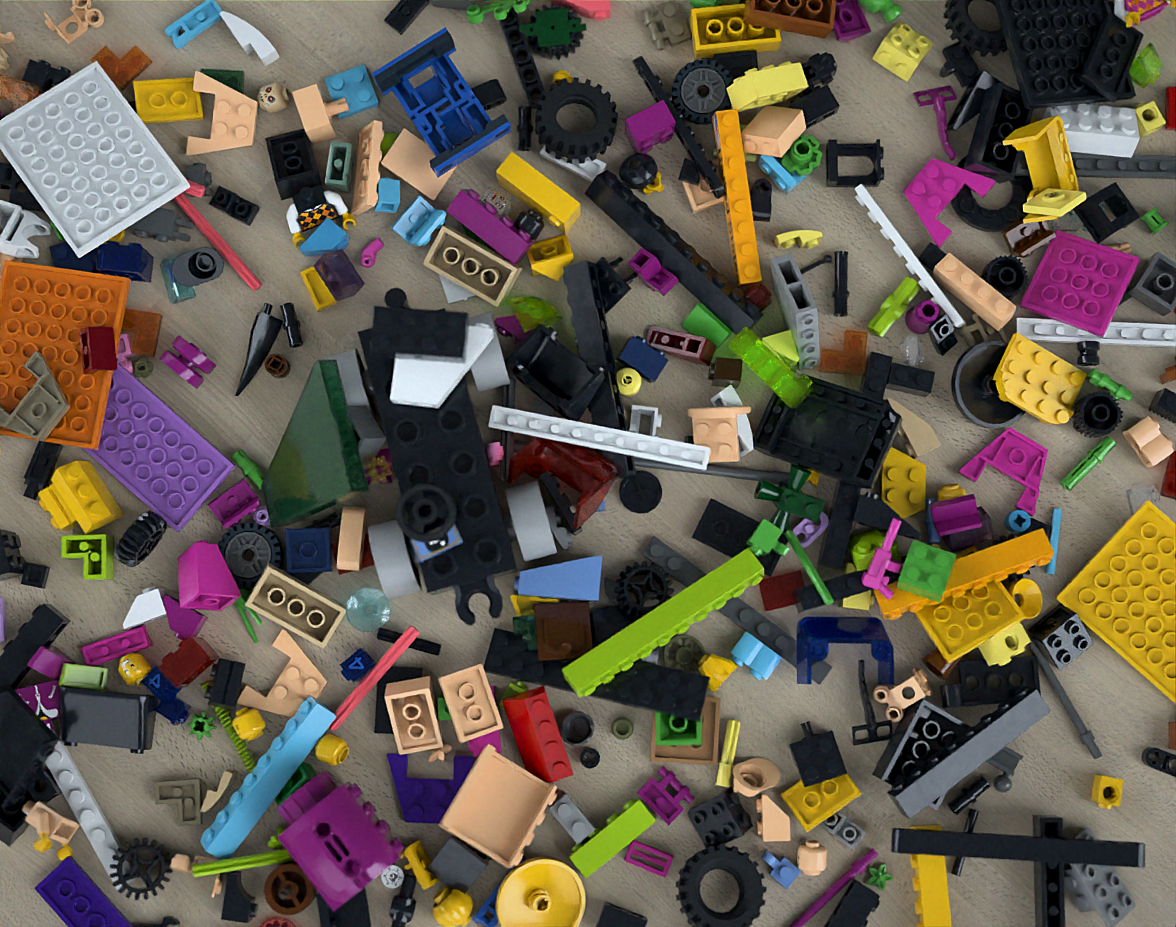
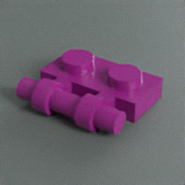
M662 766L657 772L663 779L658 783L651 777L637 794L670 825L684 810L679 804L681 799L683 798L690 804L695 797L689 792L690 789L686 785L683 786L675 778L676 775L672 771L669 772ZM668 784L677 792L674 797L664 789Z

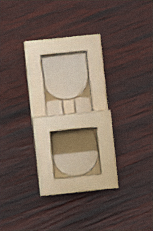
M224 770L218 789H208L201 808L202 812L210 811L223 799L236 777V771Z

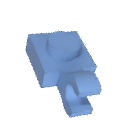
M766 851L761 856L773 867L769 874L786 889L801 873L784 856L777 860L769 851Z

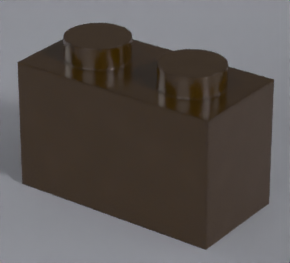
M716 357L715 362L711 363L708 372V380H712L711 386L727 388L729 385H732L733 388H738L741 382L743 359Z

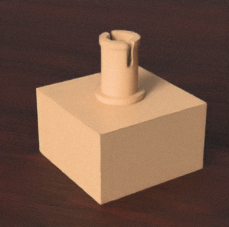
M317 84L292 92L305 132L312 145L336 138L331 116L350 111L345 97L326 103Z

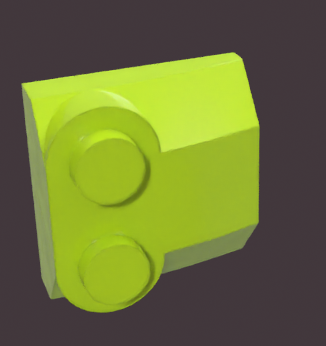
M877 529L857 533L849 540L847 549L857 571L868 569L876 547H882L887 533ZM894 539L890 549L892 553L891 558L901 562L898 542Z

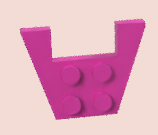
M931 158L903 192L936 246L940 248L952 234V231L936 219L938 215L965 185L984 198L996 184V181Z
M1009 427L961 467L957 473L975 483L986 464L1025 487L1014 507L1027 512L1032 517L1036 511L1035 506L1039 496V486L1043 476L1048 449Z

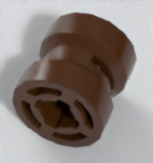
M272 354L266 358L265 368L273 377L279 379L289 374L290 364L282 355Z

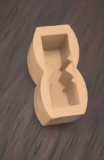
M1149 416L1143 417L1122 432L1127 442L1147 468L1153 467L1174 452L1171 440L1161 434L1159 423Z

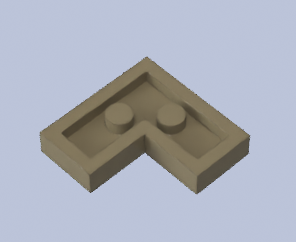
M201 779L154 782L155 805L178 803V826L203 824Z

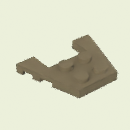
M35 351L24 367L38 378V381L11 414L0 405V426L43 442L70 409V405L44 356L40 352Z

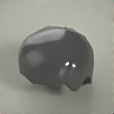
M582 711L572 712L563 719L560 729L564 742L572 746H581L588 743L594 734L595 726L593 719Z

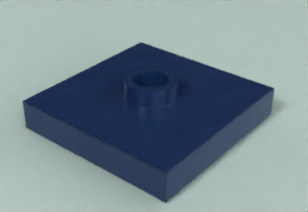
M331 527L285 529L287 573L332 572Z

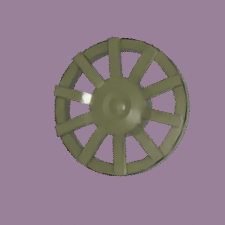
M680 635L671 639L666 645L664 661L667 667L673 669L682 664V671H685V665L687 664L691 670L690 673H697L700 665L694 670L690 662L697 663L699 660L693 658V655L702 654L703 656L705 651L700 641L689 635ZM684 638V646L681 647L677 640ZM688 639L694 641L689 648L687 647ZM675 642L678 650L670 648V645ZM697 644L700 651L692 652V649ZM668 651L676 654L673 657L667 658ZM676 659L677 662L671 667L668 661Z

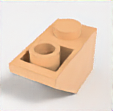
M760 794V799H756V812L760 813V822H757V836H761L762 841H790V818L767 795Z

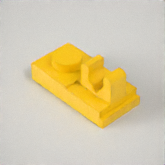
M420 840L405 848L406 850L400 859L405 856L410 863L405 868L407 870L413 868L416 879L421 884L423 890L440 880L427 870L432 862Z

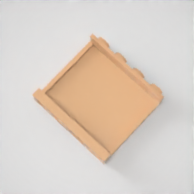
M487 744L438 826L506 868H511L513 865L517 866L524 855L521 853L525 845L528 846L534 838L535 834L532 831L536 824L539 826L546 816L544 810L547 805L551 806L557 796L554 793L557 786H550L495 752L496 748Z

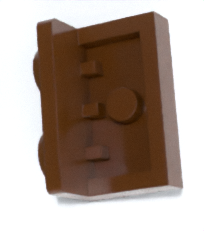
M1021 220L1001 232L1011 255L1021 258L1031 255L1033 250L1049 244L1051 239L1057 236L1054 231L1049 230L1046 221L1024 223Z

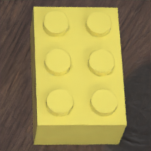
M791 61L780 64L779 67L769 65L759 71L757 68L750 69L745 72V76L734 79L733 84L726 89L733 109H737L740 112L785 102L809 86L801 63L791 64Z

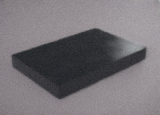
M390 667L377 682L374 733L394 734L384 697L386 684L423 677V668Z

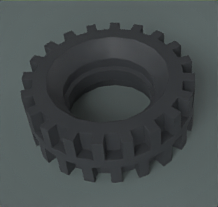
M948 0L945 7L947 10L944 12L943 18L948 19V22L945 24L946 30H952L953 33L950 36L952 40L957 38L961 42L958 47L962 49L964 46L970 48L969 53L972 55L979 51L980 57H986L989 52H991L993 57L997 56L1000 51L1004 53L1008 50L1002 27L997 31H986L977 27L970 19L968 7L975 0ZM985 0L995 6L994 0Z
M574 77L573 82L568 83L565 78L561 79L560 86H557L554 82L550 85L549 92L544 90L542 93V99L538 100L535 134L539 135V144L546 145L545 151L548 154L551 151L556 153L555 159L560 160L563 156L568 158L567 163L572 164V159H579V164L585 163V158L590 157L591 161H593L598 153L603 155L606 152L607 146H611L616 131L618 112H615V101L610 102L611 94L609 92L603 94L600 84L593 87L590 85L591 80L586 79L585 83H580L579 77ZM568 104H582L590 108L595 114L596 124L589 132L581 134L570 133L562 129L558 124L556 116L559 109Z
M720 844L714 847H707L695 853L685 862V866L678 873L680 878L675 886L678 887L676 901L680 900L682 908L679 910L681 914L685 913L689 918L687 922L690 925L694 924L697 927H749L753 924L752 921L760 916L759 910L761 906H765L766 900H763V893L767 892V887L762 885L761 879L765 878L764 874H759L756 868L759 864L756 861L752 862L748 858L750 854L747 852L741 853L738 851V847H726V844ZM711 870H725L737 881L739 898L736 905L727 912L713 911L706 906L701 898L700 883L703 877Z

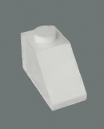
M156 586L142 590L143 594L136 597L123 623L124 629H132L167 616L163 601L165 596L164 589H156Z

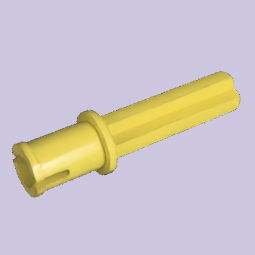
M728 720L721 760L717 763L719 770L715 785L730 787L732 768H734L733 762L740 729L739 721Z

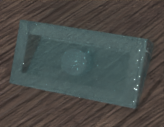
M176 258L164 259L160 264L171 304L196 297L193 286H184L174 278L172 267Z

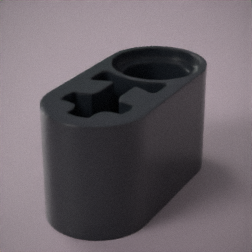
M492 79L471 88L485 111L493 109L507 100L498 79Z

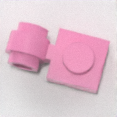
M126 333L120 335L116 359L132 374L134 371L132 366L134 361L128 360L127 357L134 356L130 336Z
M500 442L487 444L485 451L490 461V467H499V461H502V456H504L503 446H500Z

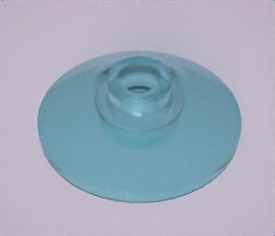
M363 588L356 591L348 600L346 607L347 618L351 625L363 632H373L382 628L387 623L391 612L390 603L385 594L374 588ZM368 606L373 607L372 614L366 613V608Z

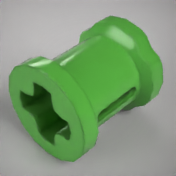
M1156 207L1140 218L1152 230V235L1169 224L1168 221H1164L1157 213Z

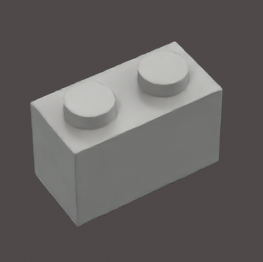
M567 792L549 807L551 813L577 844L595 830V826Z

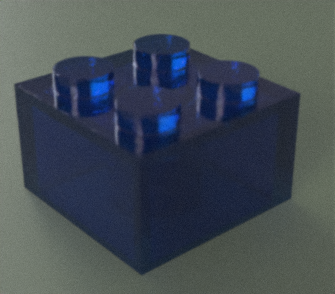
M107 241V244L102 243L99 245L96 269L105 275L126 277L131 279V281L151 282L154 257L141 244L128 243L127 246L120 245L119 242Z

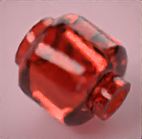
M752 283L742 292L743 296L755 304L761 312L772 303L770 298L772 294L762 283L759 285Z

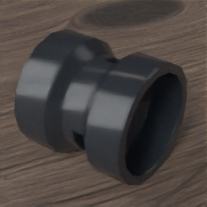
M1081 341L1077 343V349L1080 352V356L1077 358V365L1096 366L1100 364V357L1097 353L1100 350V342Z

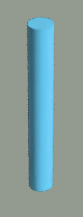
M1053 508L1049 542L1054 554L1053 558L1050 559L1051 561L1046 564L1045 574H1055L1062 509Z

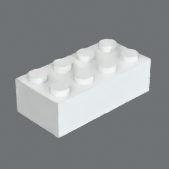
M1077 104L1047 107L1043 119L1053 116L1061 117L1070 152L1132 158L1140 139L1135 109Z

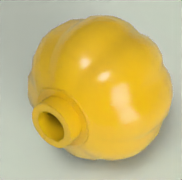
M445 886L433 897L435 903L432 906V913L435 920L441 926L456 927L460 925L464 927L472 919L470 913L473 908V901L468 892L464 894L457 889H448Z

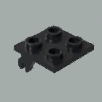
M621 256L610 263L604 257H601L595 264L605 315L631 290L628 284L633 282V279L638 276L634 272L622 279L615 272L614 268L618 267L620 262H623Z

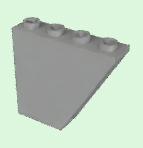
M792 253L771 258L773 289L786 330L791 331L799 356L798 368L801 371L820 365L817 306Z

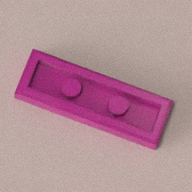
M146 625L83 646L81 651L87 666H98L129 653L149 648L152 644Z

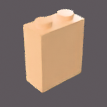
M765 105L741 132L744 152L782 157L806 129L803 110Z

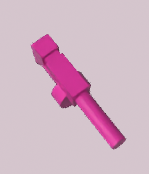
M897 518L892 519L882 547H876L867 572L864 571L861 578L865 586L879 590L886 599L891 598L894 593L887 587L889 576H883L885 570L901 573L904 566L902 562L891 558L892 553L890 549L901 524V520Z

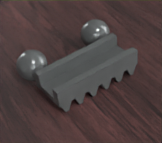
M1006 746L986 761L1003 771V774L998 775L994 780L995 789L1002 793L1008 792L1011 789V777L1015 774L1014 770L1019 760L1023 758L1022 755Z

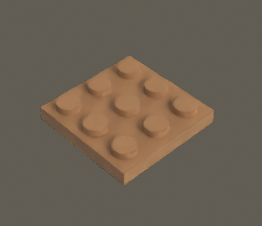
M706 697L702 711V745L656 746L655 712H653L650 761L717 766L721 698Z

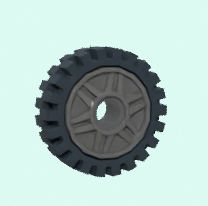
M697 59L692 63H687L676 74L672 85V99L675 108L679 109L683 117L689 122L697 125L712 123V116L716 111L730 110L732 107L726 89L733 84L730 72L722 64H718L714 60ZM700 88H707L709 94L706 97L699 96L697 92Z
M257 523L238 524L236 527H231L227 533H224L222 540L218 542V548L239 587L254 588L268 563L279 569L283 565L284 552L282 550V543L279 541L278 536L266 526ZM248 550H253L255 553L252 561H247L245 558Z

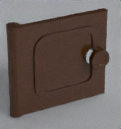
M589 601L533 604L539 661L578 659L593 649Z

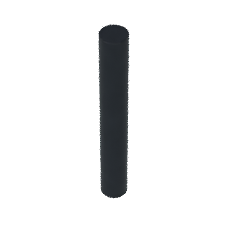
M970 808L963 832H973L979 811ZM965 857L955 858L951 874L960 876Z

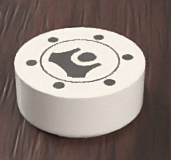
M392 864L382 872V882L388 888H397L402 884L405 873L400 866Z

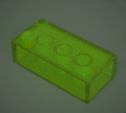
M745 326L727 345L790 408H796L814 390L811 386L813 383L811 379L805 374L801 376L753 328Z

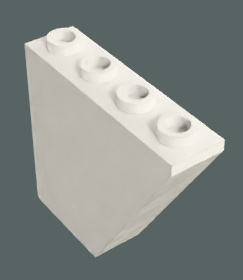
M476 324L475 327L469 326L466 364L396 359L390 400L398 404L439 408L493 339V329L489 328V325Z

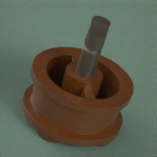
M287 862L274 869L267 877L264 886V895L268 905L275 912L282 915H295L302 912L313 902L317 894V889L296 862Z

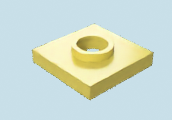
M1047 188L1024 203L1023 212L1061 217L1085 201L1086 192Z

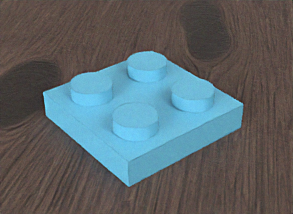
M365 65L325 78L332 101L342 99L343 97L347 101L350 111L339 113L338 117L340 120L379 106Z

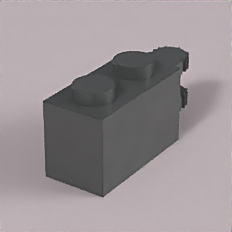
M157 208L130 225L129 228L134 232L135 236L141 238L152 236L155 237V240L168 243V240L176 242V239L189 242L191 236L179 233L178 230L179 227L193 229L194 223L182 220V217L176 211Z

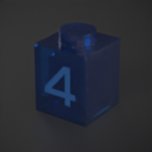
M360 648L340 664L343 668L341 670L342 675L347 681L352 680L353 682L360 680L376 665L364 648Z
M157 665L140 681L166 705L182 689Z

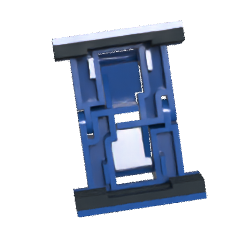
M446 27L372 73L375 83L383 96L391 91L393 92L435 157L430 160V167L437 178L511 132V124L504 114L493 121L490 119L450 59L449 55L455 52L456 48L452 36ZM430 66L434 77L414 89L408 79Z

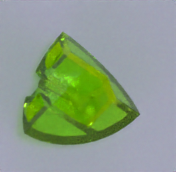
M519 295L506 299V303L512 314L516 316L524 333L537 327L540 323L548 327L563 319L557 308L542 298L532 295Z

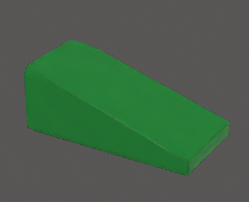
M305 762L300 764L276 796L275 801L278 807L317 776L312 765Z

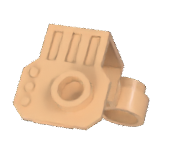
M72 0L74 6L70 10L73 12V15L58 26L54 24L46 13L44 15L47 19L44 22L52 32L57 30L59 36L69 44L88 30V25L98 28L104 23L102 13L98 9H90L92 6L91 0ZM82 2H87L84 6H80ZM94 18H99L97 22H93ZM69 23H76L78 26L77 31L73 34L66 32V26Z
M916 666L912 669V678L892 688L886 684H879L873 691V697L877 702L888 703L889 706L885 714L887 719L892 722H898L903 718L904 708L926 695L930 697L933 693L931 686L927 682L929 679L922 669L919 670ZM909 686L914 689L915 696L912 699H906L902 695L904 687ZM878 692H884L885 698H880ZM895 710L898 716L893 717L890 711Z
M176 854L175 858H172L170 868L175 871L193 873L192 866L197 864L198 860L206 862L218 860L195 856L194 862H190L189 856ZM217 873L212 899L221 892L223 881L219 880L220 873Z

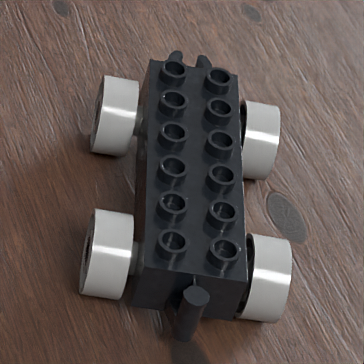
M392 288L385 294L387 307L411 308L407 296L402 289ZM491 312L469 317V326L475 327L476 324H486L494 332L493 339L468 370H472L478 392L510 384ZM372 328L359 331L358 334L368 369L364 368L357 348L323 357L326 380L337 416L339 417L344 407L367 406L374 419L377 420L373 399L375 397L401 496L410 487L419 483H434L445 488L454 499L456 505L454 524L463 543L420 562L411 542L413 539L404 534L398 525L397 519L369 526L368 534L371 551L383 591L388 600L422 591L418 569L421 567L428 594L436 595L450 590L455 591V609L459 618L464 623L472 626L476 622L475 614L469 608V601L477 593L485 594L490 601V616L497 619L501 616L503 610V597L495 585L494 578L518 572L511 542L518 540L525 562L557 553L538 482L535 480L506 488L505 493L510 512L502 513L465 375L439 408L393 403L390 397L396 359L373 357L370 352ZM424 491L423 499L431 500L436 507L442 506L446 502L443 497L435 492ZM408 501L405 508L409 525L416 521L413 514L415 503ZM424 508L421 511V517L430 516L432 509ZM439 517L435 524L425 526L424 534L443 526L446 519Z

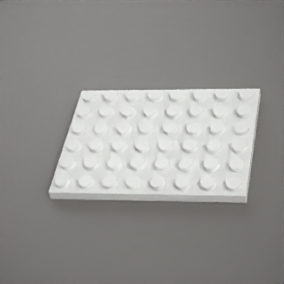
M97 61L0 120V150L78 258L190 188L188 181Z

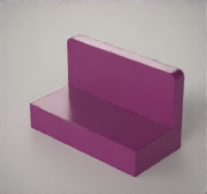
M974 494L930 504L932 521L938 536L982 526Z

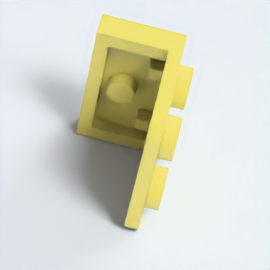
M897 22L882 41L872 59L908 82L919 63L933 46V43L927 37L911 29L909 25Z

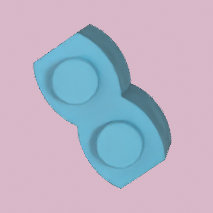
M748 632L742 635L730 652L733 656L731 660L740 667L745 664L751 669L749 673L758 680L761 678L767 680L782 659L777 653Z

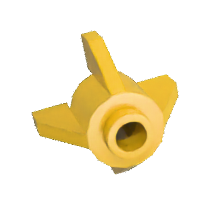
M705 653L697 662L700 665L698 670L701 675L710 677L708 688L714 692L718 690L725 679L738 667L732 660L717 656L714 653L710 655Z

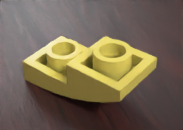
M797 230L776 235L774 242L777 249L780 247L784 249L790 248L796 244V241L800 249L804 247L811 249L819 245L823 235L819 231Z

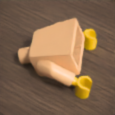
M32 800L28 801L22 811L27 814L25 821L35 827L37 835L40 836V839L33 843L35 850H40L43 853L50 849L52 842L49 838L59 841V844L62 843L63 848L56 851L60 860L64 861L67 857L72 856L73 850L68 842H70L80 824L41 801L36 803Z

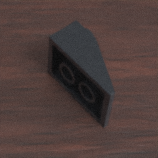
M305 129L265 138L275 183L281 200L292 198L303 187L313 188L322 186L311 142Z
M866 492L865 496L860 495L853 520L854 523L888 532L892 519L897 518L901 520L897 535L919 541L921 534L884 501L879 500V495Z

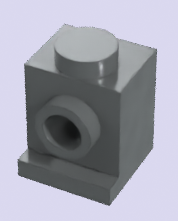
M194 163L193 166H186V179L205 187V193L202 197L213 196V192L209 188V185H212V176L206 169V164Z

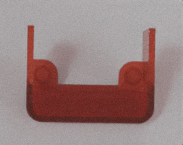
M535 437L510 459L507 482L511 484L524 472L534 478H540V475L546 471L554 474L557 478L581 493L577 500L573 528L577 529L598 510L616 479L617 468L613 463L589 447Z

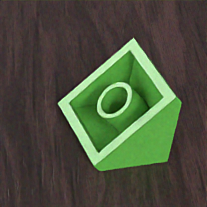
M701 302L695 306L681 324L689 334L704 337L716 346L715 351L733 333Z

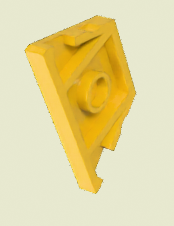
M891 446L881 468L880 500L884 501L904 519L925 509L926 465Z

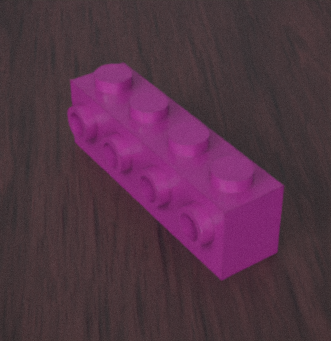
M473 189L460 190L446 211L512 264L519 263L534 243L529 239L531 236L523 229L518 230L513 226L514 222L507 216H500L496 212V207L489 202L484 203L480 200V195Z

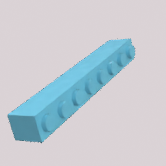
M311 695L301 703L297 713L286 723L285 729L273 740L266 754L260 757L254 770L245 777L238 791L232 794L226 807L217 814L216 820L210 828L204 831L200 842L205 851L221 860L230 859L337 717L328 706Z

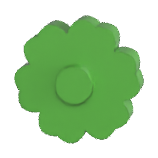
M802 133L786 153L779 157L782 159L780 165L789 174L795 172L798 177L810 175L813 168H817L821 161L822 152L818 150L819 142L812 135L805 137Z

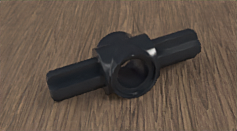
M405 874L400 894L394 895L389 912L390 918L393 919L391 927H405L406 922H410L413 918L416 907L413 894L417 882L414 875Z

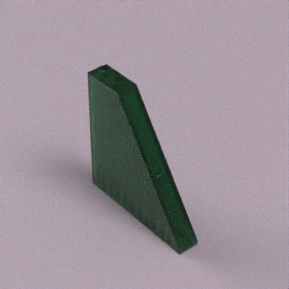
M336 359L317 360L262 482L261 487L271 528L291 525L369 491Z

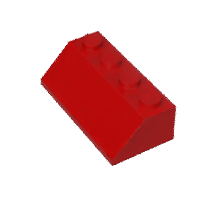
M544 685L502 699L526 771L544 782H555L574 775Z

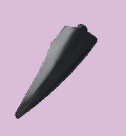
M264 303L262 312H257L250 331L245 366L235 396L240 395L258 372L283 324L282 320L270 316L273 307L271 304Z

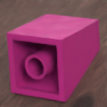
M197 541L177 558L180 608L222 611L241 597L240 590L217 544Z

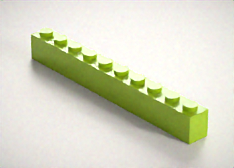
M749 548L745 549L563 668L564 677L579 698L583 695H590L595 691V687L601 683L606 684L610 682L615 674L621 670H628L632 667L633 662L639 658L644 659L648 657L654 648L666 645L671 640V637L677 633H684L689 629V625L695 621L700 622L704 620L709 612L722 608L730 598L739 597L747 587L760 583L764 577V567Z

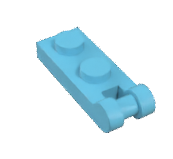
M206 0L165 29V33L169 38L173 39V44L177 49H182L187 45V42L221 20L220 12H222V9L215 0ZM184 29L185 32L179 35V31Z

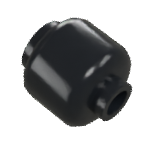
M531 209L521 211L513 226L518 230L523 229L531 236L529 239L535 241L544 228L543 217Z

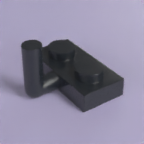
M958 41L943 49L942 53L947 62L944 63L939 75L944 78L954 73L963 88L969 84L974 73L980 70L967 47L964 46L962 49L958 47L961 43Z

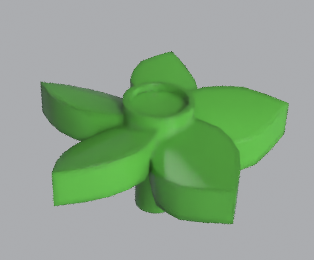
M885 863L880 865L878 870L874 867H868L872 876L868 879L867 884H877L878 888L883 891L886 886L885 881L893 879L890 874L885 873Z

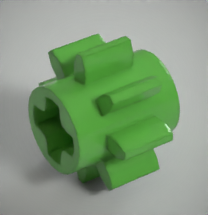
M202 712L201 718L197 714H193V722L187 723L192 729L189 735L197 734V740H202L203 734L208 738L212 737L210 731L217 729L212 723L215 717L208 718L207 712ZM200 722H205L206 724L203 730L198 728L201 725Z

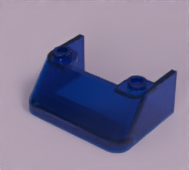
M804 617L798 621L796 627L797 684H812L811 661L824 660L829 652V643L871 644V655L878 661V684L894 685V649L884 624L880 619L874 617Z

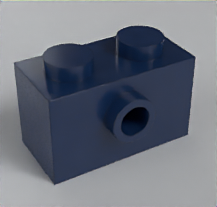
M638 335L636 337L631 336L615 359L626 367L635 369L642 378L653 383L669 360L664 357L666 354L660 349L654 348L653 350L647 345L648 342Z

